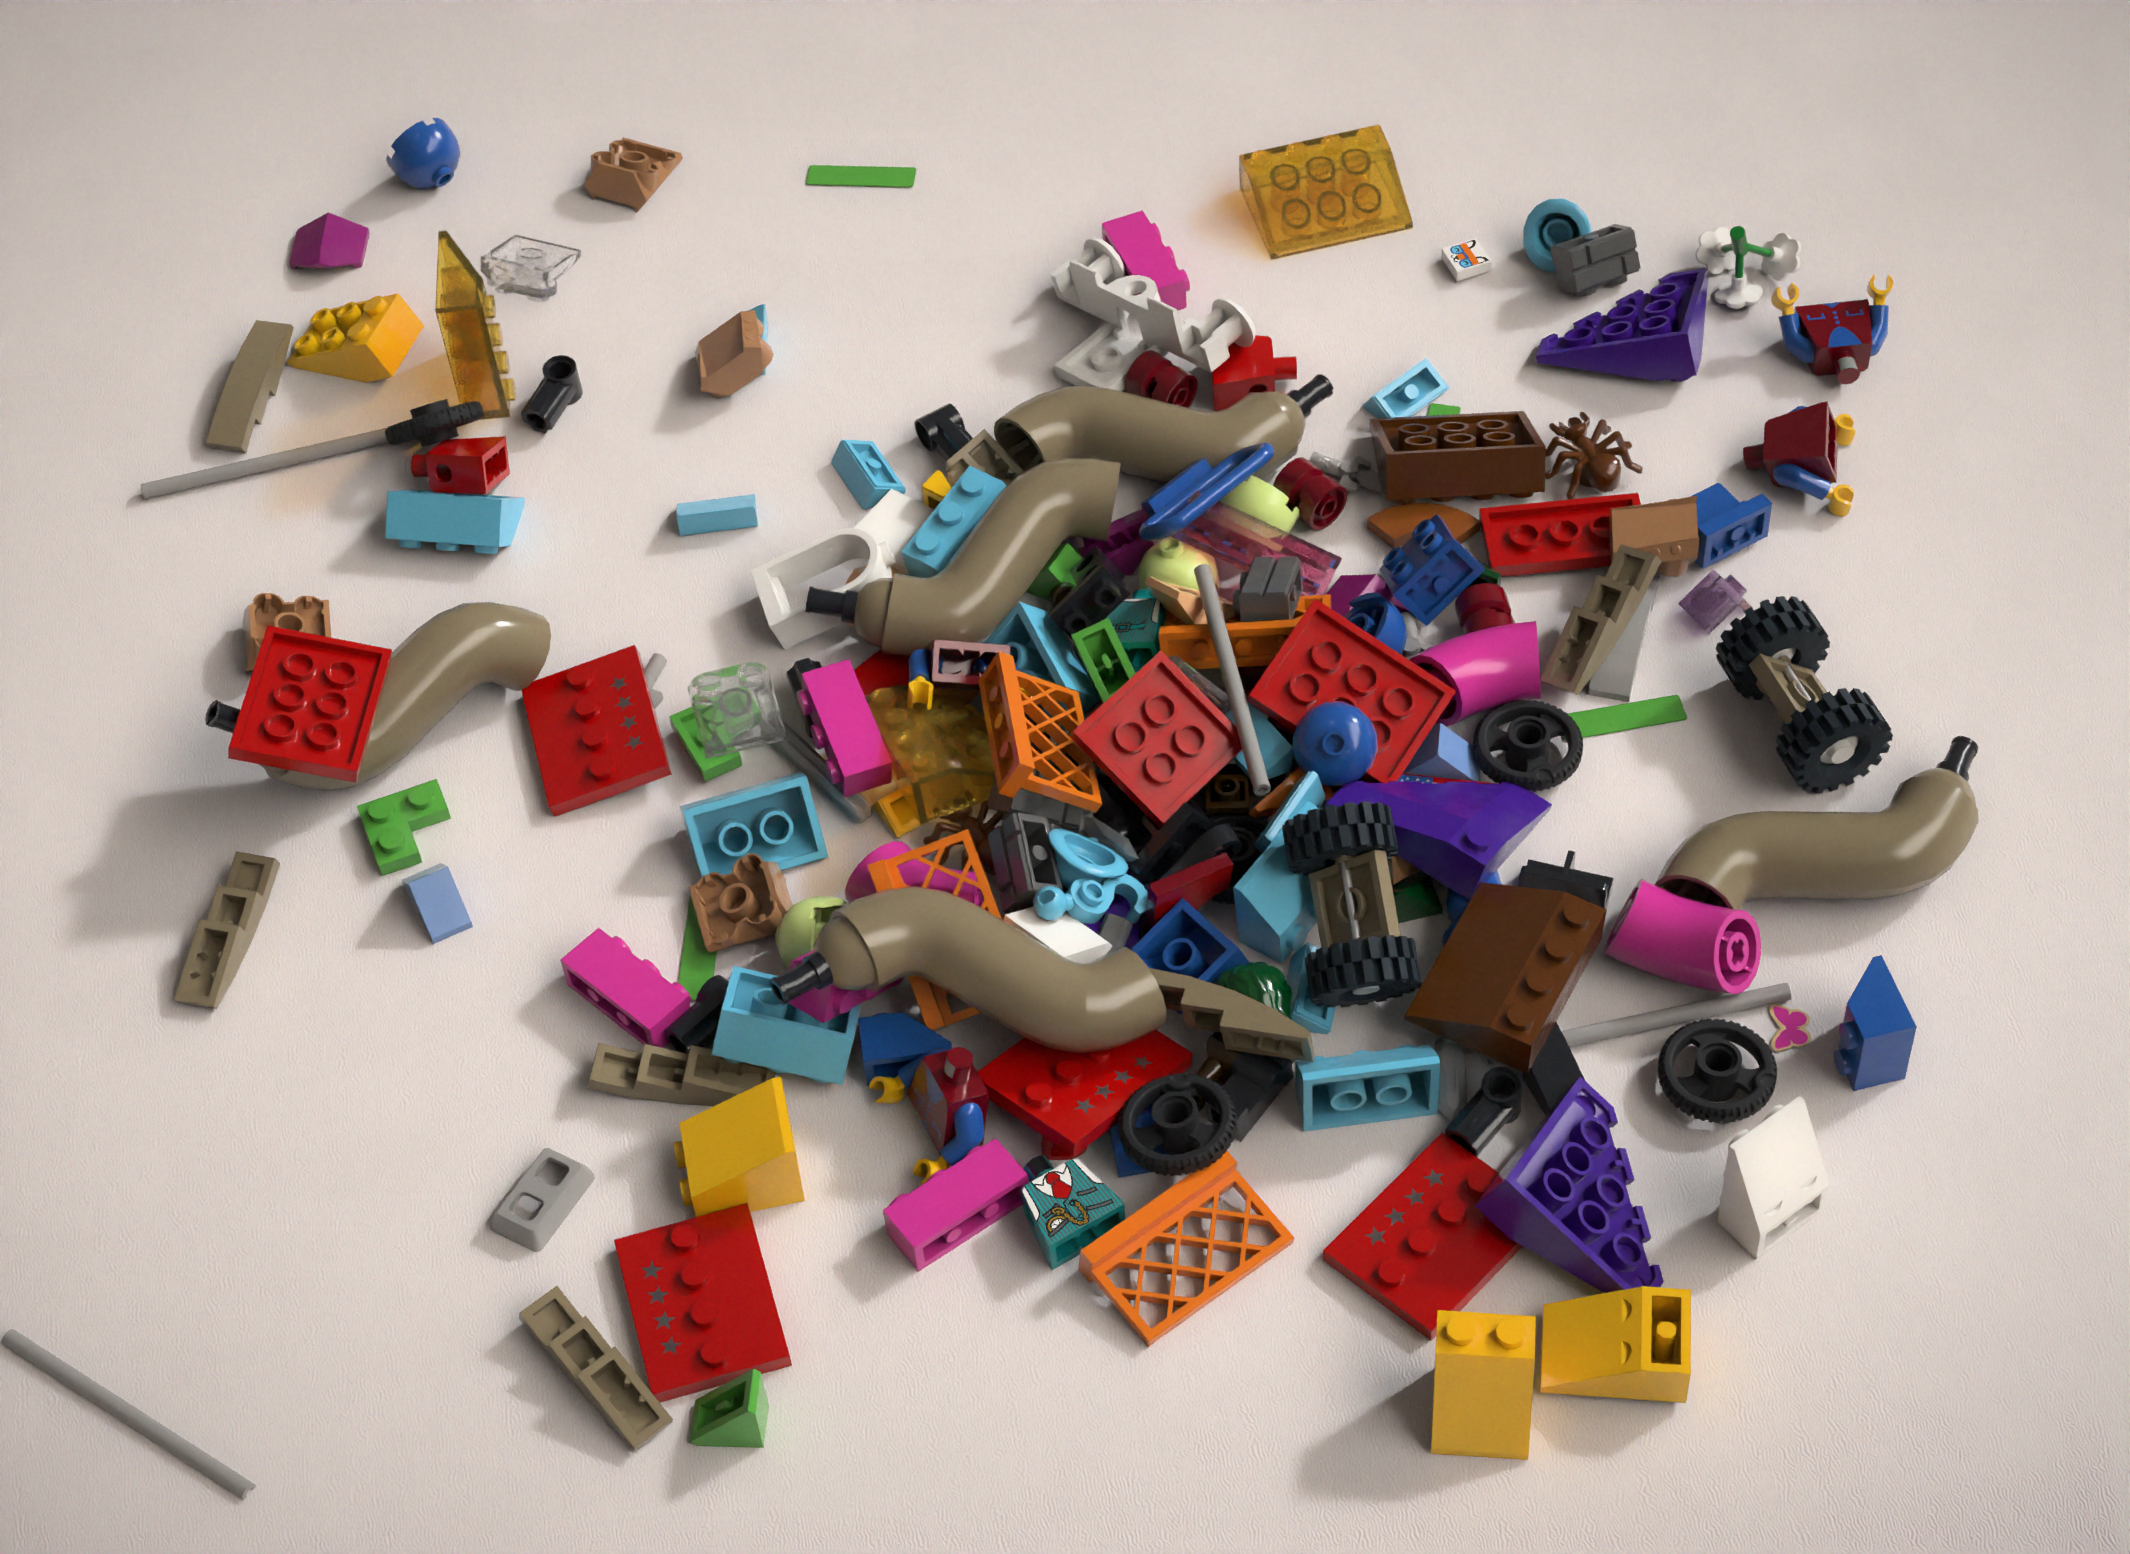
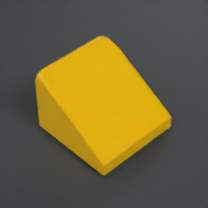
M937 470L922 485L924 505L934 510L951 490L949 483L940 470Z
M914 782L879 799L873 805L876 813L896 838L934 819Z

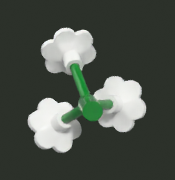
M1735 226L1731 230L1726 227H1718L1713 232L1705 231L1699 236L1700 247L1695 253L1697 261L1705 264L1708 272L1711 274H1719L1724 269L1731 270L1735 268L1731 283H1722L1718 286L1715 301L1726 304L1729 308L1739 309L1745 305H1757L1763 294L1760 286L1752 285L1747 281V275L1743 273L1744 256L1748 252L1763 256L1764 259L1761 263L1762 271L1765 274L1771 275L1774 280L1783 281L1789 273L1796 272L1800 266L1798 255L1801 252V244L1798 240L1791 239L1788 234L1779 233L1773 241H1768L1763 247L1747 243L1745 230L1741 226Z

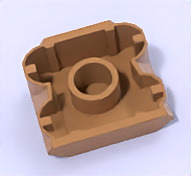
M623 137L621 140L611 142L609 144V151H599L591 155L590 176L585 181L584 186L592 200L595 197H600L634 207L637 213L683 157L679 152Z
M755 310L739 312L698 342L695 355L700 391L709 392L716 398L726 395L731 396L761 375L763 369L770 364L774 353L771 346L761 338L764 327L762 322L756 317Z
M1697 496L1609 509L1610 563H1612L1620 544L1656 555L1661 560L1657 569L1661 574L1673 577L1683 575L1687 571L1688 565L1692 564L1698 557L1700 537H1698Z
M260 593L256 595L252 605H248L245 609L242 632L244 635L245 673L252 672L267 625L331 637L329 600H320L314 596H300L294 602H284L280 596L273 593Z
M749 853L736 861L732 873L721 875L718 872H711L701 877L697 884L689 886L705 947L709 953L776 934L782 918L792 906L785 882L786 878L777 862H765L759 855Z

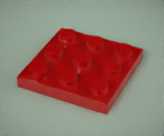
M1159 651L1069 736L1159 828L1174 815L1184 802L1187 803L1242 751L1236 726L1162 651Z

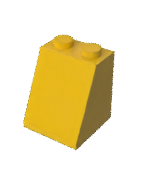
M781 1076L771 1078L679 1123L682 1141L674 1142L678 1169L686 1168L688 1178L680 1180V1188L684 1207L693 1205L696 1217L748 1203L750 1212L805 1201Z
M1437 1310L1431 1454L1528 1460L1535 1362L1536 1316Z

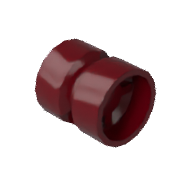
M1148 350L1138 356L1131 364L1125 378V389L1130 394L1189 408L1197 393L1198 380L1180 366L1173 365L1169 359L1158 352Z
M1303 457L1289 462L1280 471L1273 484L1275 488L1289 498L1286 506L1291 512L1297 506L1300 514L1298 518L1314 530H1322L1331 525L1339 517L1347 502L1346 489L1331 477L1324 475L1322 470Z
M1482 583L1471 586L1459 594L1455 601V610L1462 628V635L1515 623L1511 615L1507 594L1502 587L1496 584Z

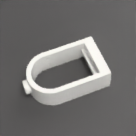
M857 528L838 529L750 570L769 627L784 650L843 623L841 622V617L812 612L806 613V603L791 610L785 590L856 558H868L867 567L855 580L833 590L834 592L846 593V590L859 592L867 583L874 580L892 578L890 565L896 563L886 541L877 545L874 538L866 531Z

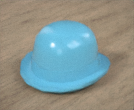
M1563 198L1548 199L1536 205L1527 216L1523 228V245L1527 257L1537 268L1548 273H1555L1556 267L1553 265L1550 248L1553 245L1590 233L1591 226L1586 214L1577 204Z
M1056 828L1048 833L1049 842L1055 850L1061 883L1066 889H1069L1077 879L1086 878L1102 884L1106 878L1123 876L1129 869L1124 857L1101 843L1066 829Z

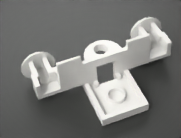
M1091 238L1086 240L1082 253L1073 260L1066 261L1050 274L1057 298L1107 321L1106 324L1054 365L1057 377L1075 386H1092L1123 391L1125 389V378L1131 364L1138 356L1148 350L1156 351L1164 357L1170 352L1209 372H1213L1230 357L1228 346L1233 342L1239 346L1248 347L1252 345L1255 339V327L1250 316L1232 299L1220 298L1213 301L1212 312L1200 322L1188 317L1184 320V325H1181L1177 309L1161 302L1156 283L1149 277L1141 275L1125 276V266L1120 256L1111 245L1102 239ZM1129 313L1137 317L1143 340L1138 345L1128 341L1132 337L1127 323Z

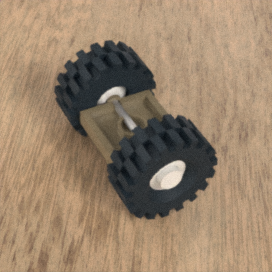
M1784 596L1776 597L1775 602L1772 604L1767 599L1760 602V608L1753 610L1750 607L1743 611L1746 616L1741 620L1736 617L1730 623L1732 629L1724 630L1720 637L1723 642L1717 643L1716 650L1718 654H1716V658L1737 692L1741 693L1743 697L1748 699L1752 696L1754 700H1762L1765 694L1777 708L1776 716L1783 723L1781 727L1783 734L1777 735L1776 743L1778 746L1775 748L1798 786H1801L1806 792L1812 789L1814 793H1822L1825 787H1827L1829 792L1838 790L1839 784L1844 783L1847 787L1855 783L1853 778L1859 774L1862 777L1870 772L1868 767L1871 764L1877 766L1882 761L1879 754L1888 752L1890 748L1888 742L1892 741L1893 737L1890 731L1892 729L1866 692L1862 693L1860 689L1853 688L1849 693L1846 688L1838 689L1836 695L1833 696L1830 691L1827 692L1815 672L1820 668L1817 661L1825 660L1828 655L1825 649L1830 648V641L1827 638L1829 636L1807 603L1803 600L1800 602L1797 597L1791 596L1787 601Z
M1362 801L1359 804L1348 802L1342 806H1335L1334 804L1325 806V809L1321 810L1316 808L1308 810V814H1297L1293 816V819L1286 820L1284 822L1285 825H1282L1288 867L1290 872L1293 871V874L1303 873V876H1309L1321 948L1316 949V952H1310L1304 958L1311 1003L1318 1007L1326 1006V1008L1338 1005L1350 1007L1354 1004L1361 1006L1374 1001H1387V998H1398L1403 996V993L1410 994L1415 989H1419L1422 980L1415 941L1413 938H1407V936H1401L1388 866V861L1392 859L1391 856L1398 854L1390 806L1383 805L1380 802L1374 804Z

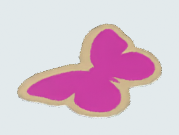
M1777 1003L1770 1005V1015L1780 1027L1771 1040V1047L1775 1052L1788 1050L1791 1047H1803L1811 1041V1035L1805 1029L1810 1023L1807 1013L1799 1009L1791 1010Z

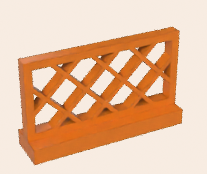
M1331 594L1301 596L1292 620L1241 622L1240 615L1226 619L1225 624L1237 667L1269 666L1313 600L1317 599L1331 608ZM1167 611L1165 624L1160 626L1159 629L1160 651L1180 670L1220 668L1209 625H1188Z
M998 651L978 680L998 793L1014 798L1018 791L1023 788L1096 813L1102 805L1093 760L1058 726L1061 724L1071 734L1085 721L1079 692L1017 671L1014 657ZM1020 688H1023V689H1024L1025 691H1027L1032 697H1031V698L1027 697V696L1020 690ZM1055 700L1066 703L1067 711H1065ZM1040 704L1053 717L1049 718L1037 705ZM1024 712H1025L1033 721H1035L1038 725L1034 726V725L1025 717ZM1043 732H1046L1059 745L1055 746ZM1030 740L1043 752L1042 754H1039L1030 745ZM1067 752L1079 764V766L1077 767L1063 753ZM1048 761H1053L1064 774L1061 775ZM1036 768L1046 779L1034 776L1033 770ZM1072 780L1084 792L1078 791L1069 781Z
M968 829L890 859H882L867 865L875 889L879 892L885 889L911 887L904 883L898 866L913 860L922 862L930 866L922 888L929 887L937 869L959 879L953 892L955 896H959L964 882L981 889L984 897L981 908L985 910L988 908L991 914L1002 920ZM963 842L969 859L961 875L939 865L946 848ZM937 852L933 862L923 858L926 855ZM971 867H973L978 882L967 878ZM908 976L925 1025L934 1032L982 1013L970 1006L967 1009L952 1014L946 998L947 991L922 977Z
M1228 1151L1222 1154V1157L1217 1159L1215 1163H1210L1209 1167H1205L1201 1171L1198 1169L1195 1173L1192 1172L1080 1251L1078 1270L1089 1283L1093 1280L1148 1347L1290 1246L1294 1241V1236L1236 1170L1237 1161ZM1234 1187L1246 1201L1245 1212L1218 1210L1219 1197ZM1213 1201L1212 1209L1204 1208ZM1252 1208L1257 1215L1250 1214V1209ZM1191 1216L1211 1219L1209 1239L1181 1235L1183 1222ZM1216 1220L1243 1223L1241 1243L1215 1240ZM1249 1224L1268 1227L1277 1239L1268 1246L1247 1244ZM1177 1227L1176 1234L1168 1233ZM1154 1242L1175 1244L1173 1264L1145 1261L1147 1247ZM1180 1245L1207 1249L1205 1269L1178 1265ZM1213 1250L1240 1253L1239 1266L1231 1272L1211 1270ZM1141 1252L1140 1260L1132 1259ZM1246 1254L1254 1255L1250 1259L1245 1261ZM1119 1267L1139 1270L1136 1290L1117 1288L1107 1275ZM1144 1271L1171 1274L1169 1295L1141 1291ZM1176 1276L1204 1279L1203 1292L1195 1298L1174 1296ZM1209 1280L1217 1281L1209 1287ZM1126 1299L1135 1300L1134 1308ZM1140 1301L1168 1305L1166 1319L1150 1329L1139 1315ZM1173 1306L1181 1307L1172 1314Z

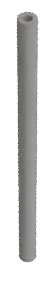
M387 428L141 484L144 499L387 444L388 441L385 435Z
M1200 564L1195 567L1194 574L1253 791L1256 795H1265L1270 792L1271 787L1209 565Z
M1782 983L1741 992L1740 994L1721 996L1563 1030L1562 1033L1569 1047L1788 1001L1791 1000V990L1788 983ZM1486 1056L1489 1065L1499 1063V1061Z
M14 1329L7 1331L3 1336V1346L243 1501L246 1498L247 1491L249 1489L253 1490L256 1487L251 1481Z

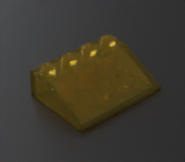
M1380 125L1363 127L1239 155L1240 190L1271 260L1413 228V221L1391 147Z
M446 230L439 231L435 311L459 403L480 402L484 412V416L480 420L510 417V401H516V387L514 378H507V374L510 372L507 351L500 350V346H503L500 323L493 322V318H496L494 296L486 294L482 277Z
M907 685L880 688L872 694L865 696L892 760V778L921 824L989 800L991 787L995 783L993 781L995 771L986 721L971 704V701L979 691L933 688L932 707L930 710H927L926 704L920 702L913 703L912 709L907 707Z

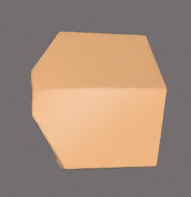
M1147 576L1145 581L1147 589L1154 598L1161 602L1167 611L1188 625L1208 624L1199 590L1162 582L1154 577ZM1218 596L1224 620L1236 616L1233 611V603Z

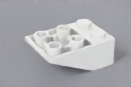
M1800 1096L1786 1106L1783 1104L1775 1106L1765 1116L1762 1123L1751 1131L1748 1129L1740 1131L1730 1141L1717 1222L1757 1259L1825 1209L1829 1181L1805 1100Z

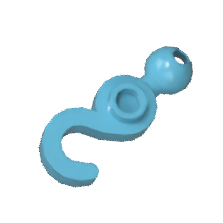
M1127 874L1116 878H1106L1102 884L1091 879L1081 878L1075 880L1065 894L1060 888L1054 886L1041 888L1035 893L1033 905L1038 916L1046 920L1058 919L1067 911L1074 919L1082 923L1092 924L1098 922L1107 911L1114 899L1115 893L1124 896L1130 903L1127 920L1135 924L1146 912L1148 892L1137 879Z

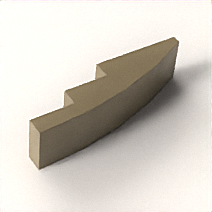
M255 321L241 346L218 401L206 440V444L211 449L247 453L254 424H261L268 396L276 395L294 328L291 324Z
M1620 544L1606 576L1597 575L1583 607H1573L1540 678L1542 683L1575 695L1581 692L1602 665L1642 601L1661 563V560L1656 555Z
M235 852L225 886L217 885L207 920L199 919L174 997L176 1002L213 1009L218 1008L248 951L267 905L280 867V863L275 858Z
M1149 968L1163 994L1166 1009L1182 1011L1187 1028L1222 1033L1225 1049L1307 1062L1314 1061L1315 1051L1310 1031L1277 1010L1229 988L1191 976Z
M598 1043L587 1089L675 1104L715 1106L771 1078H775L776 1073L758 1065L745 1062H729L723 1057L711 1055V1049L694 1045L690 1046L689 1052L686 1054L644 1044L642 1053Z
M555 1286L519 1313L521 1322L546 1353L634 1451L673 1422L671 1416L618 1349L610 1347L587 1316L582 1317L558 1286Z

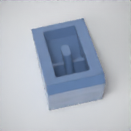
M1442 723L1433 726L1403 772L1405 774L1460 780H1480V768L1474 757L1473 746Z
M440 863L402 879L403 886L433 944L473 927L448 866Z

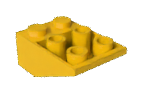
M398 293L384 297L375 296L370 300L358 303L349 302L332 309L323 308L311 317L310 326L304 335L295 342V349L286 362L293 368L365 383L394 376L424 325Z
M1641 1286L1543 1304L1540 1393L1686 1403L1691 1375V1289Z

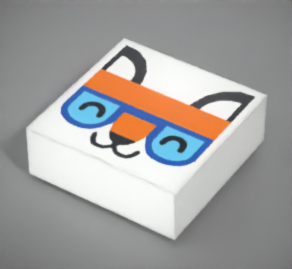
M1476 238L1442 248L1441 258L1456 281L1491 271L1492 261Z

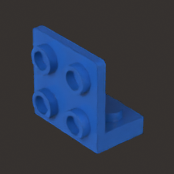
M1716 483L1692 495L1697 496L1698 537H1700L1698 557L1695 562L1702 569L1768 536L1772 502L1763 493L1748 501L1739 502L1722 484Z
M1438 514L1434 515L1430 520L1425 519L1420 522L1413 530L1412 537L1401 548L1396 547L1385 556L1382 562L1383 565L1379 569L1393 596L1425 626L1434 620L1485 571L1482 564L1453 537L1444 520Z

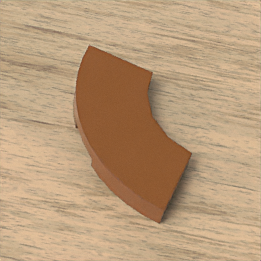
M1410 503L1393 506L1375 513L1367 518V528L1394 549L1403 546L1412 537L1413 530L1420 522L1425 519L1430 520L1436 514L1444 520L1453 537L1460 544L1480 531V521L1472 515L1450 506L1435 503Z

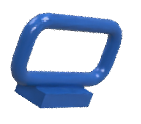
M1259 443L1245 447L1227 457L1213 469H1211L1205 458L1192 463L1141 503L1150 518L1140 527V538L1144 541H1155L1169 537L1188 526L1268 463L1274 455L1273 446L1270 443Z

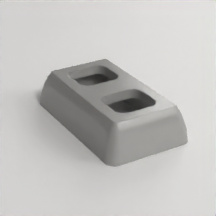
M544 1148L493 1215L491 1222L492 1231L534 1252L541 1251L594 1181V1174L587 1166L550 1148ZM547 1162H555L569 1169L568 1174L557 1186H551L536 1178ZM522 1196H529L544 1204L532 1220L527 1221L510 1213Z

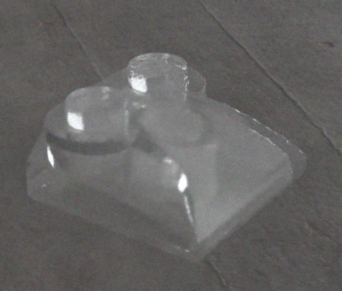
M514 235L481 256L480 271L487 277V284L498 293H517L526 295L531 301L544 302L557 293V279L581 257V250Z
M748 662L704 672L697 675L691 681L689 687H687L706 759L787 740L772 685L769 669L763 664Z

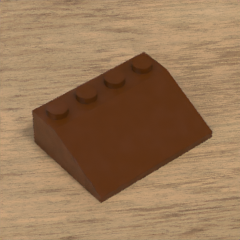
M1524 411L1370 419V431L1380 486L1386 500H1391L1397 504H1410L1418 498H1431V500L1436 502L1453 501L1457 496H1470L1476 500L1492 499L1495 494H1509L1515 498H1528L1533 496L1534 492H1545L1546 446Z
M1481 882L1406 1011L1404 1020L1528 1074L1602 939L1607 909L1567 892Z

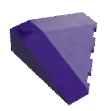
M1707 268L1668 274L1658 279L1659 285L1654 287L1650 293L1644 294L1643 290L1639 289L1617 300V307L1611 309L1607 315L1601 316V313L1596 311L1573 323L1574 329L1567 332L1564 337L1558 338V335L1553 333L1543 338L1536 353L1537 363L1655 381L1670 379L1673 382H1681L1696 376L1702 359L1708 287Z
M1352 781L1344 784L1325 805L1335 804V806H1342L1344 803L1354 802V804H1359L1362 801L1371 802V804L1380 802L1383 805H1389L1398 845L1397 855L1469 901L1472 899L1480 883H1486L1549 812L1552 806L1551 803L1535 793L1512 784V782L1478 784L1477 782L1421 783L1420 781H1389L1388 783Z
M1579 1076L1495 1177L1475 1207L1508 1238L1604 1293L1641 1286L1661 1287L1664 1280L1659 1265L1649 1266L1643 1243L1651 1239L1643 1207H1632L1626 1185L1631 1184L1635 1180L1626 1148H1618L1616 1150L1610 1128L1618 1123L1614 1107Z

